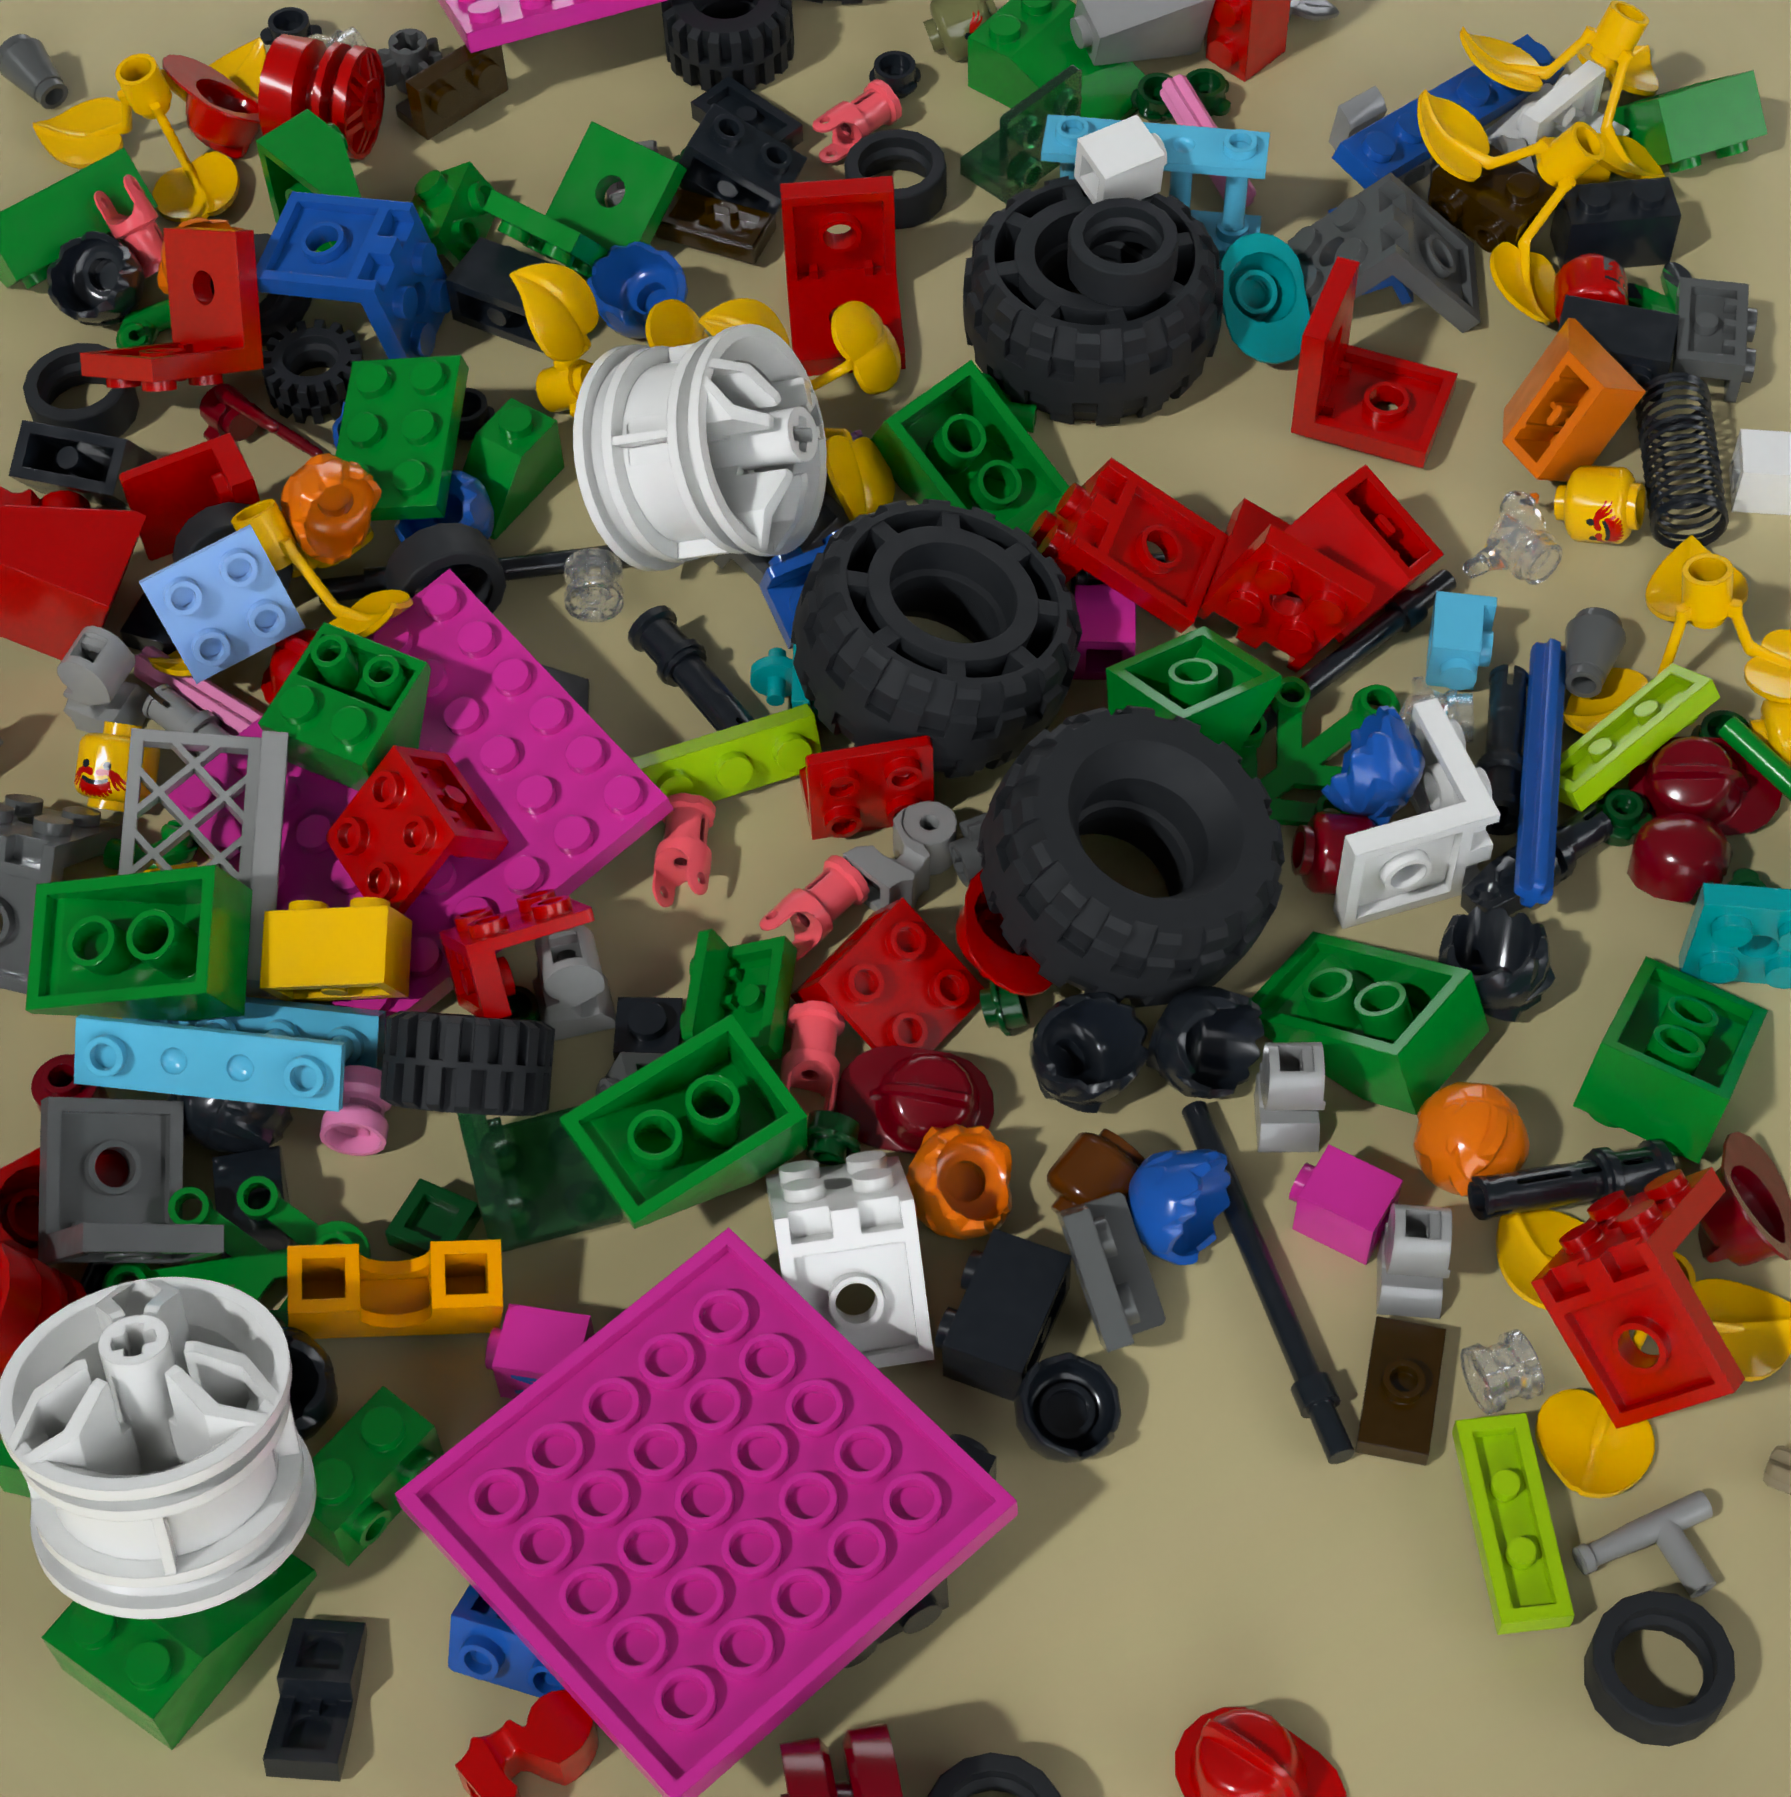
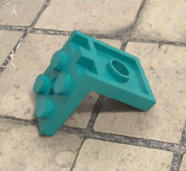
M1703 883L1679 953V971L1714 984L1734 981L1768 984L1779 989L1791 988V889Z

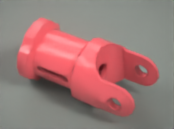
M879 79L873 80L864 88L863 94L851 102L842 101L813 121L812 126L816 132L826 133L832 131L833 133L832 143L819 153L820 161L824 163L840 161L848 155L850 148L860 139L870 135L882 125L890 126L897 122L902 116V107L899 98L887 83Z
M128 174L123 177V183L134 203L130 216L118 213L109 197L101 190L94 193V201L114 238L122 239L125 246L134 252L143 268L145 278L158 272L164 235L156 223L159 217L139 182L132 175Z
M678 793L668 797L674 810L662 819L665 823L663 841L659 842L656 847L652 883L654 897L659 905L664 908L670 907L673 904L675 888L686 881L695 894L703 895L707 892L712 861V852L707 846L708 830L714 825L716 806L704 796Z
M832 855L824 862L823 872L804 889L794 888L760 920L759 926L763 931H769L790 919L794 928L795 938L792 944L797 948L796 961H798L831 933L833 922L852 904L862 905L868 899V894L870 893L869 886L859 870L852 866L848 860L838 855Z
M811 1000L794 1004L788 1011L787 1025L793 1031L790 1051L782 1057L780 1080L788 1090H790V1087L819 1093L825 1098L823 1110L833 1112L840 1072V1063L835 1057L837 1037L845 1030L846 1020L832 1004Z

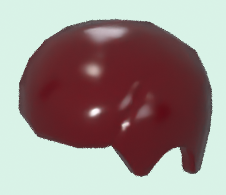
M1690 813L1663 814L1649 820L1638 831L1633 842L1627 874L1635 887L1655 898L1679 903L1689 902L1703 883L1722 884L1723 877L1727 874L1733 851L1722 830L1711 821Z

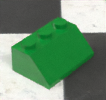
M124 147L0 211V281L7 288L22 281L28 290L47 280V269L59 258L60 247L66 242L82 237L86 232L90 231L102 232L107 235L111 233L94 201V193L96 191H103L109 197L118 213L130 216L134 203L124 187L123 177L125 175H132L139 182L154 209L158 207Z

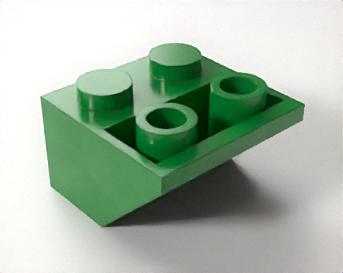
M323 622L258 724L263 731L288 732L287 762L359 791L393 745L419 748L431 668L428 662Z

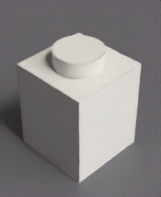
M1134 115L1077 139L1074 177L1092 204L1113 198L1128 197L1142 200L1161 192L1163 170L1167 164L1166 148L1161 138L1156 133H1150L1140 117Z
M1740 429L1729 467L1732 512L1791 515V432Z

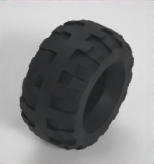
M1065 176L1044 181V187L1031 191L1029 188L1024 189L1008 199L1006 208L992 213L973 240L972 257L966 258L963 285V317L967 345L974 347L975 363L983 373L991 375L996 379L1000 388L1010 395L1011 402L1037 405V410L1050 414V420L1074 424L1075 420L1096 421V426L1120 423V418L1136 414L1138 418H1143L1161 410L1163 403L1169 401V397L1172 399L1179 398L1202 374L1206 357H1213L1221 327L1224 270L1219 268V251L1204 224L1191 216V209L1175 196L1169 195L1166 198L1159 193L1142 199V201H1147L1164 210L1176 224L1179 239L1177 271L1171 286L1158 298L1137 306L1116 307L1097 303L1083 294L1070 292V290H1077V288L1070 280L1068 272V232L1074 218L1086 207L1092 205V202L1077 180H1069V177ZM1111 241L1091 250L1093 254L1103 260L1119 264L1136 263L1154 254L1147 247L1129 241Z
M924 499L922 504L907 505L906 501L900 500L880 505L876 512L859 515L830 536L823 553H817L802 588L793 620L790 641L796 644L793 665L805 697L810 701H815L814 707L818 710L817 717L834 735L837 736L842 733L855 743L854 747L928 735L933 746L934 772H944L946 778L972 776L975 771L983 770L984 766L987 769L994 770L1015 759L1032 739L1044 729L1048 730L1068 693L1081 655L1077 651V647L1082 635V629L1075 597L1065 586L1066 576L1055 560L1050 556L1045 558L1036 549L1037 541L1018 527L1011 529L995 520L996 515L974 506L971 510L951 506L950 501ZM905 616L941 623L958 631L973 643H958L940 639L921 630Z
M1128 705L1124 709H1116L1112 715L1108 709L1101 707L1066 717L1063 723L1058 725L1052 732L1044 729L1025 746L996 789L980 827L977 850L982 853L981 866L983 870L980 874V880L990 912L993 914L1001 913L1004 919L1000 925L1003 930L1002 935L1017 955L1026 952L1041 966L1038 974L1057 987L1061 988L1062 985L1068 983L1084 990V994L1107 992L1113 994L1119 1003L1123 998L1130 999L1131 1005L1135 1008L1167 1005L1178 992L1196 986H1214L1246 955L1274 913L1283 885L1278 881L1285 858L1281 825L1277 820H1270L1269 818L1273 812L1270 808L1272 800L1261 780L1257 777L1251 779L1241 767L1240 763L1243 758L1224 741L1218 745L1200 733V725L1178 715L1174 720L1155 716L1153 708ZM1087 834L1108 835L1126 841L1138 848L1151 859L1162 874L1168 888L1169 897H1148L1136 893L1112 880L1085 853L1080 836Z

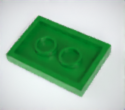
M462 355L352 362L335 456L361 465L364 470L373 476L374 481L381 488V498L371 512V521L445 518L469 367Z

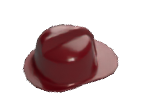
M1696 736L1671 738L1656 750L1647 762L1631 771L1628 782L1630 791L1639 793L1648 801L1650 805L1648 813L1653 818L1671 813L1695 814L1716 824L1725 836L1752 833L1766 825L1779 809L1782 793L1722 738Z
M904 1046L875 1047L858 1055L843 1070L837 1088L836 1110L838 1113L853 1118L861 1125L858 1136L860 1143L881 1150L916 1154L921 1147L924 1136L932 1126L947 1128L958 1124L968 1128L983 1125L989 1129L994 1116V1095L986 1076L967 1059L951 1053Z
M1739 1131L1730 1133L1723 1144L1721 1167L1715 1172L1726 1191L1699 1222L1698 1239L1702 1257L1710 1263L1728 1259L1739 1267L1752 1265L1775 1255L1780 1256L1786 1261L1791 1260V1199L1786 1185L1775 1164L1760 1145L1750 1136Z

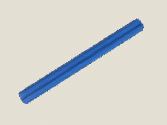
M1550 638L1547 643L1536 642L1530 651L1513 890L1516 895L1520 896L1521 905L1532 908L1536 903L1547 904L1552 899L1554 886L1566 653L1561 650V642Z

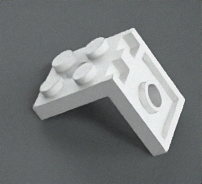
M1438 698L1415 703L1409 726L1410 733L1414 734L1420 742L1426 762L1422 778L1410 799L1418 815L1345 836L1333 911L1342 929L1459 896L1462 889L1480 873L1477 867L1478 863L1490 860L1494 844L1486 831V826L1499 822L1501 814L1492 799V788L1486 772L1481 767L1475 768L1466 751V741L1460 724L1455 719L1449 720Z
M863 1151L846 1157V1164L819 1167V1162L801 1160L780 1166L779 1173L765 1175L768 1200L777 1240L781 1277L876 1368L935 1360L915 1203L899 1157H886V1153L883 1151ZM853 1283L865 1284L875 1292V1300L872 1306L866 1312L859 1315L846 1314L836 1306V1298L839 1292L847 1285Z

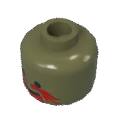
M932 0L930 3L932 19L923 23L934 52L944 48L952 61L959 62L967 59L968 36L997 12L994 1Z

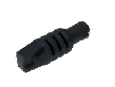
M1589 805L1582 812L1578 811L1573 817L1557 827L1553 888L1572 875L1578 858L1610 839V836L1613 834V826L1610 819L1602 811L1596 814L1597 807ZM1517 844L1490 862L1462 889L1461 907L1467 913H1470L1477 906L1484 913L1494 908L1503 907L1508 915L1525 908L1520 903V896L1516 895L1513 891Z

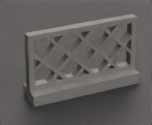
M131 728L118 875L143 873L153 864L160 871L172 870V867L162 857L190 835L212 859L205 866L216 865L253 890L246 996L270 997L268 992L259 988L264 911H275L277 909L288 761V732L262 731V738ZM144 747L172 749L186 766L159 787L142 768ZM187 750L203 751V753L194 758ZM220 753L248 755L246 775L227 791H224L203 768ZM195 774L217 799L192 819H189L167 795ZM142 783L151 794L139 803ZM245 791L243 811L234 802V799ZM160 802L182 827L157 847L153 848L137 830L138 818ZM226 807L242 825V836L220 853L198 828L222 808ZM137 844L146 855L134 864L135 846ZM240 852L238 873L228 861Z

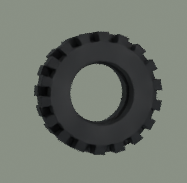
M667 0L661 2L667 61L671 63V70L676 76H683V81L691 86L699 84L701 85V90L707 91L729 76L749 90H754L756 85L760 83L767 85L774 81L775 74H783L788 68V61L793 59L794 29L792 0Z
M399 1011L386 1017L380 1098L393 1106L409 1109L479 1115L535 1116L549 1110L555 1028L543 1021L496 1019L464 1014Z

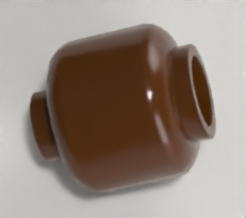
M1103 1129L1099 1135L1089 1132L1079 1133L1048 1171L1047 1185L1057 1197L1051 1209L1056 1213L1115 1192L1122 1193L1127 1201L1130 1180L1145 1158L1128 1142L1108 1129Z

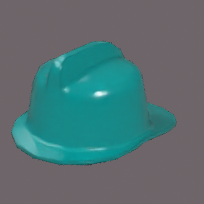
M1256 232L1242 236L1227 248L1220 262V270H1224L1222 313L1225 316L1227 328L1234 343L1244 354L1251 358L1270 364L1290 361L1301 351L1302 335L1311 317L1299 258L1286 242L1274 235Z

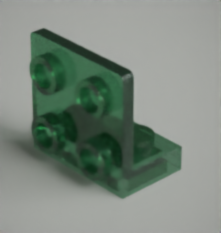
M1070 65L1004 113L1000 118V129L960 158V174L1005 204L1008 199L1024 189L1034 188L1040 179L1060 165V162L1041 161L1047 114L1081 116L1082 70L1074 65Z
M578 1106L502 1125L500 1117L487 1120L486 1115L457 1113L488 1240L501 1239V1253L613 1224L623 1219V1212L560 1124L559 1118Z

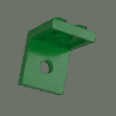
M591 121L546 215L493 189L483 210L501 220L497 229L499 232L522 243L523 246L550 260L554 259L578 274L589 278L592 276L594 261L606 257L612 246H627L629 243L637 241L650 245L687 169L678 162ZM616 182H623L625 186L623 199L616 206L607 208L605 194L608 188Z

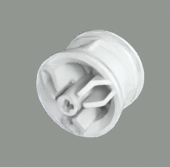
M743 324L726 328L715 336L701 339L692 344L675 347H649L640 344L619 346L600 356L584 378L576 402L573 424V451L577 479L585 506L594 526L604 542L621 560L640 570L663 571L676 568L686 561L714 555L751 553L757 556L769 557L787 554L795 550L807 539L818 519L825 494L827 477L826 437L818 400L806 370L790 346L776 333L760 325Z
M156 1277L121 1283L89 1294L54 1313L25 1338L8 1361L0 1378V1434L9 1455L20 1468L28 1484L31 1499V1537L37 1559L52 1584L76 1603L107 1615L133 1619H162L200 1612L234 1599L262 1582L283 1564L303 1538L310 1524L316 1502L314 1467L308 1448L298 1434L290 1403L292 1363L286 1337L276 1318L256 1299L231 1286L199 1278Z

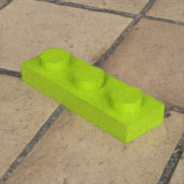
M1670 664L1561 754L1558 801L1582 812L1589 805L1602 799L1611 787L1634 768L1647 762L1656 750L1683 728L1693 724L1701 713L1720 699L1713 680L1677 664Z
M803 704L631 759L667 797L678 793H688L704 796L714 802L799 775V770L806 766L805 757L810 754L821 753L822 750L815 715L808 704Z
M1526 1413L1455 1420L1452 1435L1497 1635L1570 1627L1575 1615Z

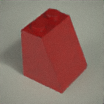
M0 505V637L62 661L84 627L96 626L103 628L123 581L147 515L129 510Z

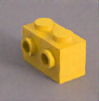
M376 897L353 898L350 900V907L329 908L328 904L315 900H296L289 903V910L264 911L259 988L281 1000L294 1002L409 997L412 920L390 907L388 900Z

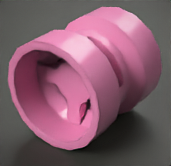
M364 1065L345 1066L343 1109L339 1112L326 1111L322 1117L319 1136L321 1142L328 1148L351 1156L373 1155L384 1149L389 1131V1124L384 1114L390 1110L392 1105L380 1098L381 1070Z

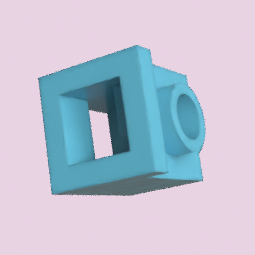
M1436 591L1429 628L1425 685L1447 687L1452 690L1474 689L1477 681L1478 666H1490L1494 639L1492 627L1497 608V597Z

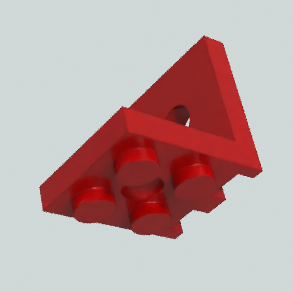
M879 176L780 183L792 350L799 358L807 375H822L846 361L834 344L831 333V318L834 311L840 305L854 300L865 303L881 317L883 325L888 327L897 342L901 357V369H906L896 274L893 177ZM834 225H847L851 227L849 231L841 234L826 231Z
M198 227L163 228L172 342L80 353L82 376L106 378L107 388L142 386V391L146 392L177 390V382L186 381L187 378L188 385L192 386L223 384V374L264 369L254 230ZM211 278L214 284V295L211 290Z
M1337 256L1302 335L1291 433L1424 468L1455 391L1458 373L1348 345L1360 262ZM1380 401H1386L1395 404L1398 408L1385 411L1376 408L1374 405Z
M1112 457L1082 486L1076 482L1073 483L1062 496L1056 511L1052 514L1045 510L1037 518L1028 534L1037 541L1036 549L1045 558L1050 556L1055 560L1066 576L1065 584L1083 569L1180 633H1183L1195 622L1228 538L1226 533ZM1147 541L1156 544L1162 550L1166 563L1152 556L1147 547Z
M1244 498L1232 512L1225 531L1228 535L1227 541L1197 616L1205 620L1212 612L1217 613L1239 626L1235 638L1257 649L1265 641L1288 654L1290 658L1286 667L1297 673L1370 604L1376 585L1287 534L1284 530L1290 524Z
M1712 1167L1687 1176L1684 1175L1681 1169L1672 1170L1648 1183L1643 1189L1644 1192L1627 1197L1624 1190H1619L1597 1200L1587 1209L1590 1218L1585 1223L1568 1231L1559 1239L1562 1249L1531 1281L1532 1286L1616 1429L1735 1393L1745 1380L1740 1368L1673 1255L1677 1247L1726 1191ZM1629 1330H1640L1651 1336L1658 1346L1659 1355H1650L1639 1350L1632 1342Z

